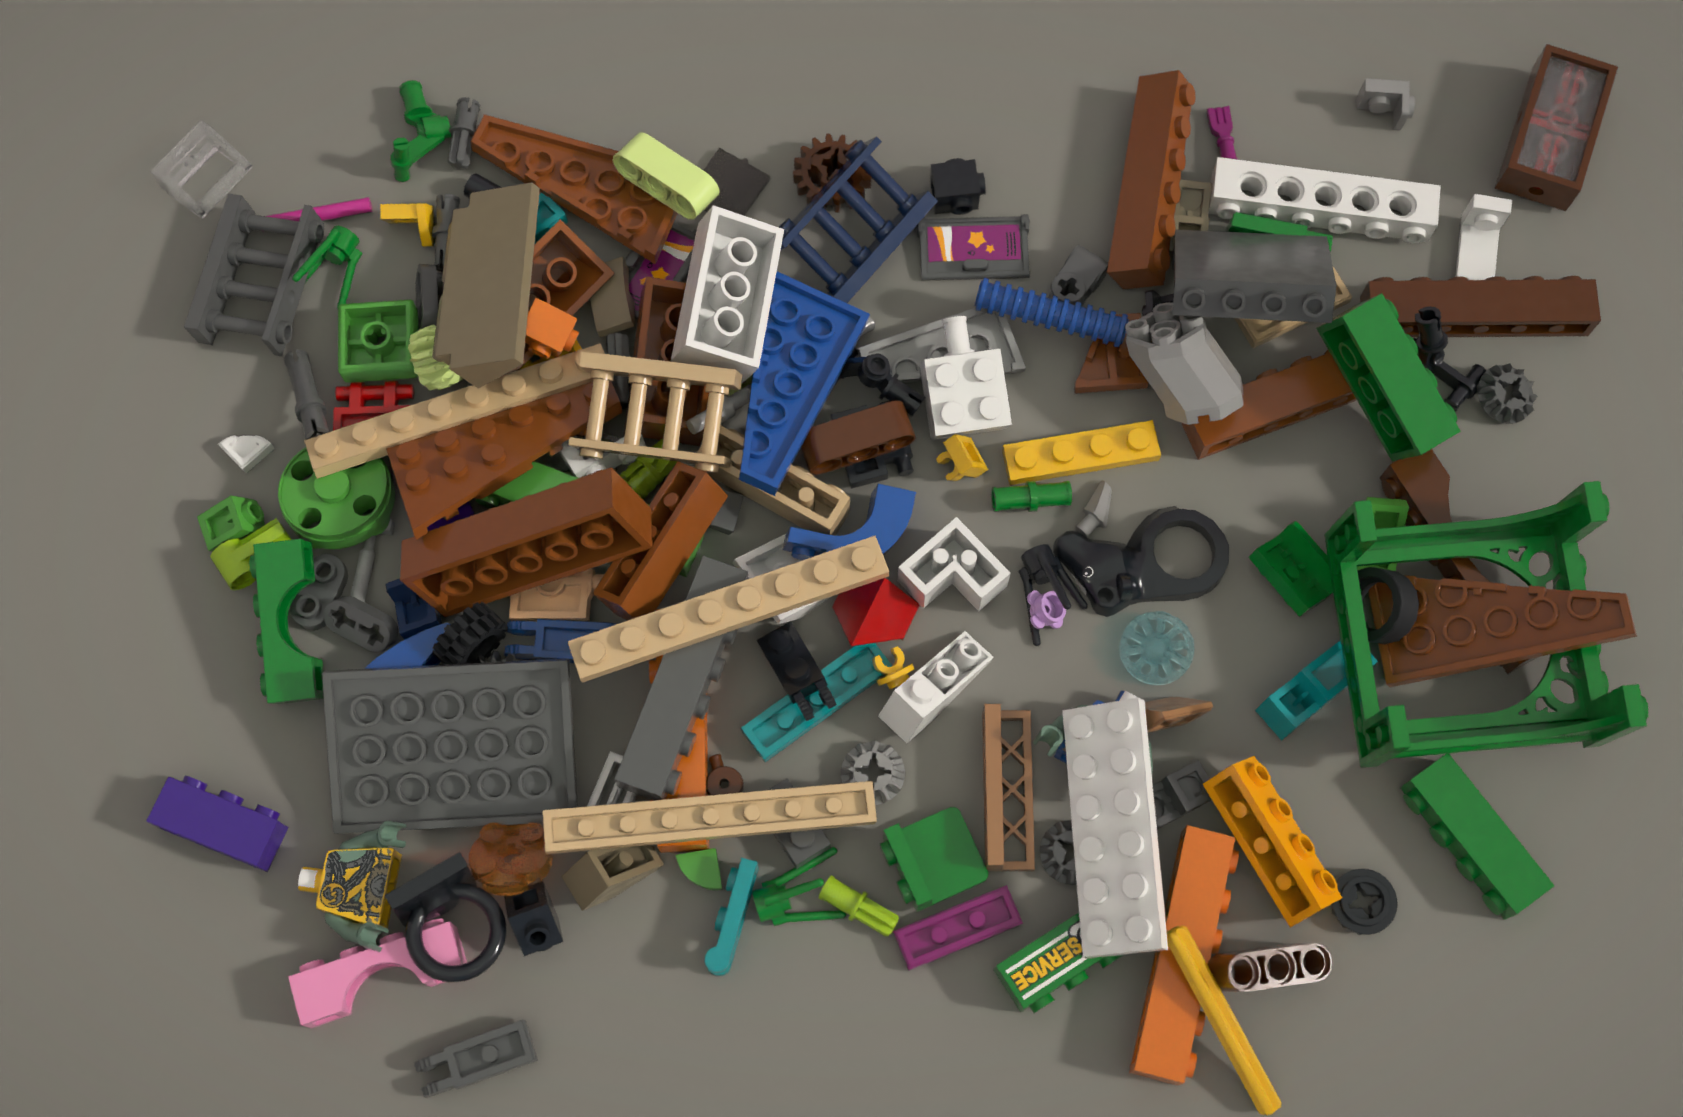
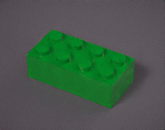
M1381 293L1354 305L1334 317L1332 323H1324L1316 329L1391 461H1397L1422 455L1461 431L1456 424L1457 415L1454 409L1447 402L1443 401L1437 390L1438 383L1434 374L1428 368H1425L1419 359L1416 342L1409 334L1404 332L1398 322L1399 315L1396 307L1390 300L1385 299Z

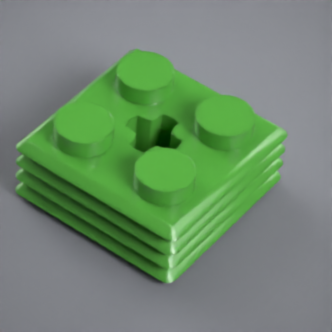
M413 300L350 303L338 306V372L342 379H344V382L418 377L414 373V366L410 361L411 353L408 350L410 335L418 331V310ZM379 337L385 338V341L381 344L373 345L378 342Z

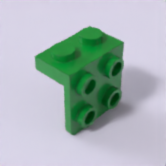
M949 807L902 829L898 823L883 831L884 842L879 844L882 854L889 867L895 864L901 880L896 881L905 904L912 902L916 912L985 882L988 878V870L960 810L956 807Z

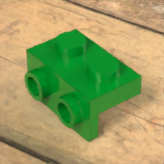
M1297 521L1290 523L1278 536L1258 547L1248 557L1299 617L1325 601L1333 593L1328 556Z

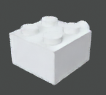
M956 316L942 320L948 353L943 357L924 359L919 365L923 392L926 397L925 405L931 440L952 437L954 434L969 435L1003 430L1012 425L1001 349L978 352L970 350L966 316Z

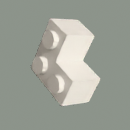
M956 517L898 567L897 581L923 609L953 584L979 612L1008 586L1011 573Z

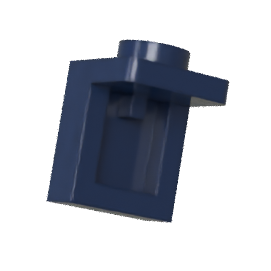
M400 578L386 583V592L395 603L399 632L404 640L426 629L442 624L440 613L401 582Z

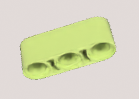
M639 132L613 156L614 166L624 178L687 219H695L720 193L716 181L708 173L644 132Z

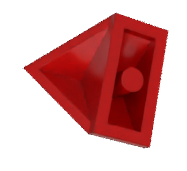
M883 578L838 594L832 609H834L850 645L858 646L897 639L904 640L920 605L887 578Z

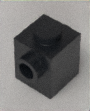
M954 158L945 163L931 164V194L938 201L934 205L935 214L953 213L955 215H963L972 210H978L980 195L986 194L984 173H977L975 159L964 160Z
M543 881L504 895L507 917L524 956L546 951L552 946L563 942L559 918Z

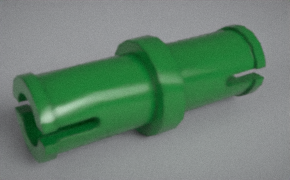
M1026 481L1025 485L992 487L991 501L993 511L999 512L1001 510L1027 508L1028 512H1035L1038 510V507L1071 506V484L1069 481L1046 484Z

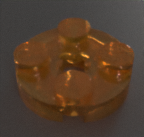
M534 822L515 825L489 823L480 830V837L474 842L469 853V866L475 881L477 880V882L481 883L483 889L488 893L498 896L518 895L529 890L528 884L534 882L538 877L541 882L548 875L553 863V854L545 853L544 829L540 824ZM508 855H520L513 857L512 861L509 863H505L504 858Z

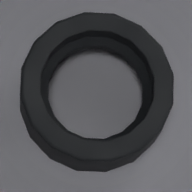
M1376 567L1357 570L1363 604L1369 589L1378 582L1388 585L1393 598L1392 613L1382 627L1373 629L1366 622L1368 641L1379 644L1399 641L1410 632L1417 620L1419 602L1416 589L1410 579L1398 571Z

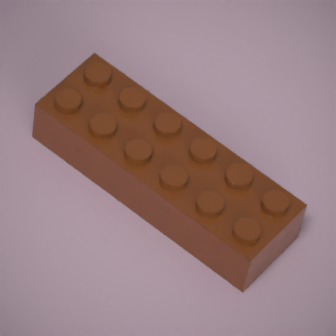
M612 467L598 470L590 475L561 483L553 488L533 495H527L516 501L490 508L479 514L430 530L417 540L415 536L402 540L400 581L440 614L448 617L463 612L467 607L472 608L475 603L480 604L484 602L487 604L653 548L651 508Z

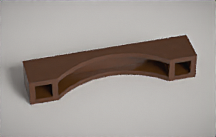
M1432 449L1419 456L1397 460L1390 464L1380 476L1382 489L1387 498L1407 501L1409 509L1405 526L1452 522L1448 497L1450 476ZM1469 558L1428 560L1433 566L1438 567L1445 579L1490 582L1480 573ZM1536 658L1498 666L1503 667L1505 672L1509 674Z

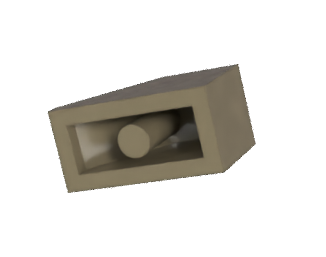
M652 845L591 850L584 854L561 877L581 910L584 911L611 900L660 869L664 863Z

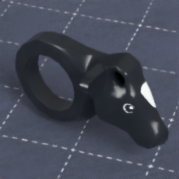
M1176 506L1159 509L1148 515L1133 532L1127 545L1112 541L1093 540L1077 531H1066L1055 540L1053 545L1054 556H1058L1060 562L1070 571L1080 589L1089 599L1095 613L1105 617L1112 616L1129 605L1140 602L1186 601L1199 598L1211 592L1219 584L1229 564V544L1224 533L1214 520L1196 510L1179 509ZM1176 526L1190 527L1201 533L1209 542L1212 551L1210 568L1201 576L1191 579L1175 578L1166 573L1157 563L1153 552L1154 541L1160 533Z

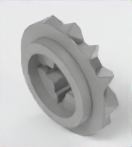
M876 740L859 743L846 754L842 763V783L868 781V775L861 774V772H856L855 770L862 771V769L869 768L872 757H876L878 769L891 773L878 776L876 782H874L875 805L886 803L893 799L903 786L905 769L902 757L898 755L891 745H885Z

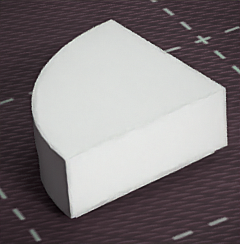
M234 435L218 443L221 449L245 473H248L275 449L268 440L257 435L238 437Z

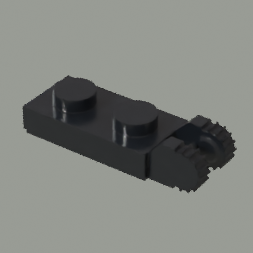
M791 621L757 639L762 652L793 704H797L806 721L815 717L812 706L808 700H805V697L818 691L821 701L828 709L837 705L827 687L828 684L824 675Z

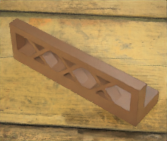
M984 704L982 711L985 866L988 871H1034L1031 710H1001V704ZM1001 721H1022V736L1012 746L1001 737ZM1021 744L1023 747V757L1016 751ZM1002 747L1006 750V752L1003 755ZM1010 755L1023 766V776L1013 786L1002 776V763ZM1022 783L1024 797L1016 790ZM1002 785L1008 790L1004 795ZM1011 794L1024 806V816L1014 826L1003 816V803ZM1023 823L1025 837L1017 830ZM1003 825L1009 830L1004 836ZM1012 834L1025 846V861H1004V842Z

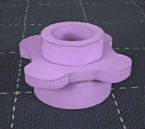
M1036 590L1030 592L1027 596V601L1031 605L1030 621L1036 629H1041L1044 626H1051L1053 629L1060 628L1063 624L1066 609H1064L1056 593L1049 591L1040 594Z

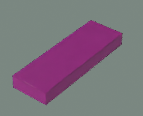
M1006 885L894 930L893 934L907 969L910 971L1019 927L1023 922Z

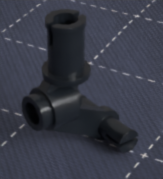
M1424 307L1418 310L1419 314H1415L1419 336L1413 339L1418 347L1417 355L1425 368H1428L1435 376L1454 389L1445 398L1444 402H1447L1454 411H1457L1465 399H1470L1475 395L1479 380L1486 372V369L1481 365L1475 364L1468 374L1464 376L1444 362L1445 352L1443 349L1448 344V336L1442 330L1441 312L1436 307Z
M854 347L836 383L840 378L858 376L860 382L869 388L877 387L881 392L879 399L883 400V398H886L890 402L902 401L906 412L910 417H913L926 397L897 379L899 376L897 373L892 377L889 361L884 355L876 353L867 357H856L858 350Z

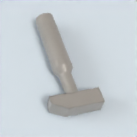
M390 519L387 528L381 534L393 535L395 523L392 519ZM371 536L365 540L364 548L360 550L350 596L363 602L366 599L375 559L374 545L376 536Z

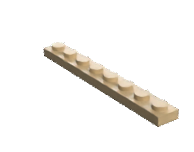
M601 343L502 375L480 388L471 385L304 440L313 471L318 479L387 456V448L593 382L594 379L590 378V372L579 367L581 351L605 354Z
M872 536L567 642L580 680L583 683L889 577L890 571L876 536Z
M873 781L543 810L546 854L872 825L877 822Z

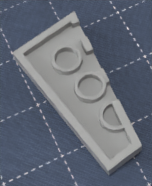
M975 307L946 317L966 316L970 350L978 352L1000 348L1004 374L1019 373L1026 370L1006 315L999 317V312L993 311L992 314H988V309L982 308L981 311H976ZM943 319L859 347L858 355L859 357H867L871 354H882L889 361L892 377L897 373L899 375L897 379L903 383L922 382L919 366L924 359L943 357L948 353L945 330L942 323Z

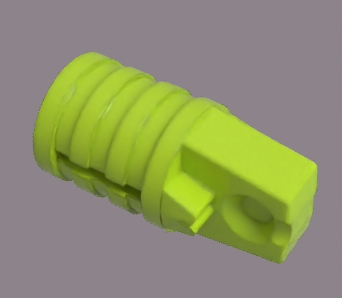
M663 439L658 441L652 447L662 448ZM637 457L620 476L644 500L663 481L677 461Z

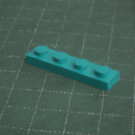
M876 643L854 646L821 670L827 681V687L835 699L836 706L828 709L818 695L819 692L816 691L805 697V700H808L812 706L815 716L806 721L797 704H793L788 695H786L741 727V731L763 761L767 762L875 684L877 679L885 676V674L879 673L874 668L872 663L873 657L879 655L883 664L887 667H891L892 664Z

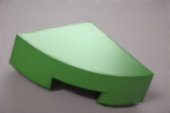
M716 848L676 855L681 871L691 882L707 890H723Z

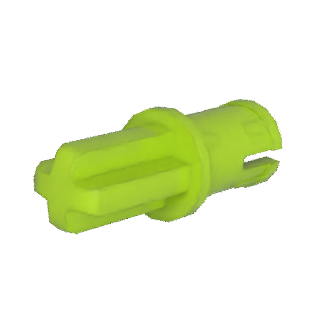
M832 875L828 878L818 896L820 900H824L848 914V920L853 921L856 919L884 936H889L893 932L899 920L897 914L869 899L866 891L861 894L835 879Z

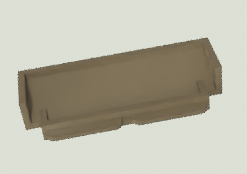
M532 182L470 193L469 207L454 209L452 222L448 228L442 275L444 287L443 295L439 300L432 357L438 362L443 361L449 365L451 371L477 388L523 365L540 188Z

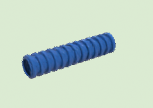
M984 278L980 282L974 305L976 306V311H981L982 308L988 309V314H992L995 311L999 312V317H1004L1005 314L1011 315V320H1015L1018 317L1022 318L1023 323H1027L1028 320L1034 321V326H1038L1041 323L1045 324L1046 329H1050L1051 326L1057 327V332H1061L1064 329L1068 330L1069 335H1073L1074 332L1080 333V338H1085V335L1091 336L1092 341H1096L1097 338L1103 339V344H1108L1111 341L1114 342L1115 347H1119L1123 343L1126 334L1125 325L1129 322L1127 314H1122L1120 317L1116 316L1115 311H1110V314L1104 313V308H1099L1097 311L1093 310L1092 305H1087V308L1081 307V302H1076L1073 305L1069 303V299H1064V302L1058 301V296H1053L1050 299L1046 297V293H1041V296L1035 295V290H1030L1027 293L1023 292V287H1018V290L1012 289L1011 284H1007L1006 287L1000 286V281H995L994 284L989 283L988 278Z

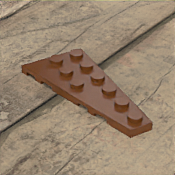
M484 114L471 140L473 152L523 183H534L540 188V193L548 196L560 206L656 265L677 212L624 178L617 171L613 163V156L618 152L617 150Z
M593 382L387 448L386 450L416 540L427 534L428 530L426 527L439 519L444 518L448 521L458 515V508L473 498L484 499L532 469V462L546 453L553 456L563 449L562 443L569 440V437L577 434L585 436ZM609 382L604 423L622 413L620 400L612 382Z
M1404 575L1410 579L1417 591L1419 602L1417 620L1410 632L1403 638L1393 643L1379 644L1386 685L1395 687L1637 637L1629 600L1625 593L1577 589L1567 591L1546 589L1541 586L1520 587L1508 586L1505 583L1445 578L1441 580L1424 579ZM1381 582L1376 583L1368 591L1375 629H1379L1387 622L1393 608L1392 592L1387 584Z

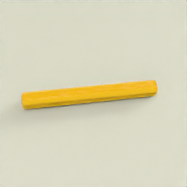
M1186 926L1172 928L1167 932L1168 946L1251 1100L1261 1115L1273 1114L1281 1107V1100Z

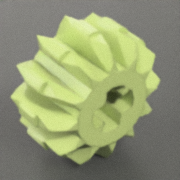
M435 325L424 327L411 334L408 350L411 353L410 361L414 366V373L418 375L420 383L430 391L446 389L463 380L462 377L449 369V365L443 361L438 362L433 359Z

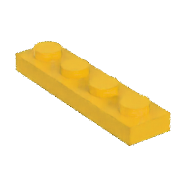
M1153 420L1005 444L1002 448L1009 485L1159 461L1161 457Z

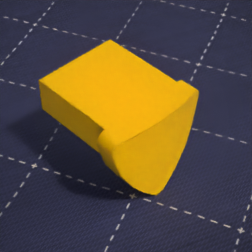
M426 203L380 204L381 220L387 223H418L422 247L434 246V238L432 237L434 207Z

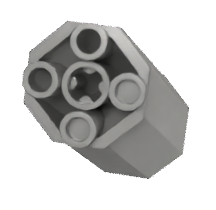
M1168 302L1155 306L1153 312L1146 314L1140 319L1128 322L1125 325L1129 355L1163 402L1167 418L1187 425L1199 423L1198 416L1209 415L1210 422L1218 421L1243 406L1241 376L1206 328L1204 317L1172 315L1173 303Z

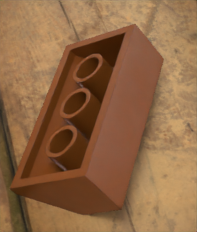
M561 219L534 245L528 311L535 298H538L573 316L615 274ZM526 343L523 365L534 355L528 350L529 345ZM521 365V366L515 368L514 370H512V371H510V372H508V373H511V372H514V371L519 370L523 365Z

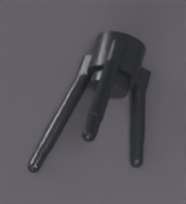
M1048 544L1039 545L1026 551L1021 556L1025 567L1018 571L1024 585L1034 646H1040L1041 640L1040 630L1036 629L1030 621L1031 605L1027 601V596L1033 591L1032 580H1035L1037 585L1050 582L1064 609L1069 610L1071 603L1057 578L1058 576L1082 609H1087L1088 607L1080 591L1064 570L1059 557H1054Z

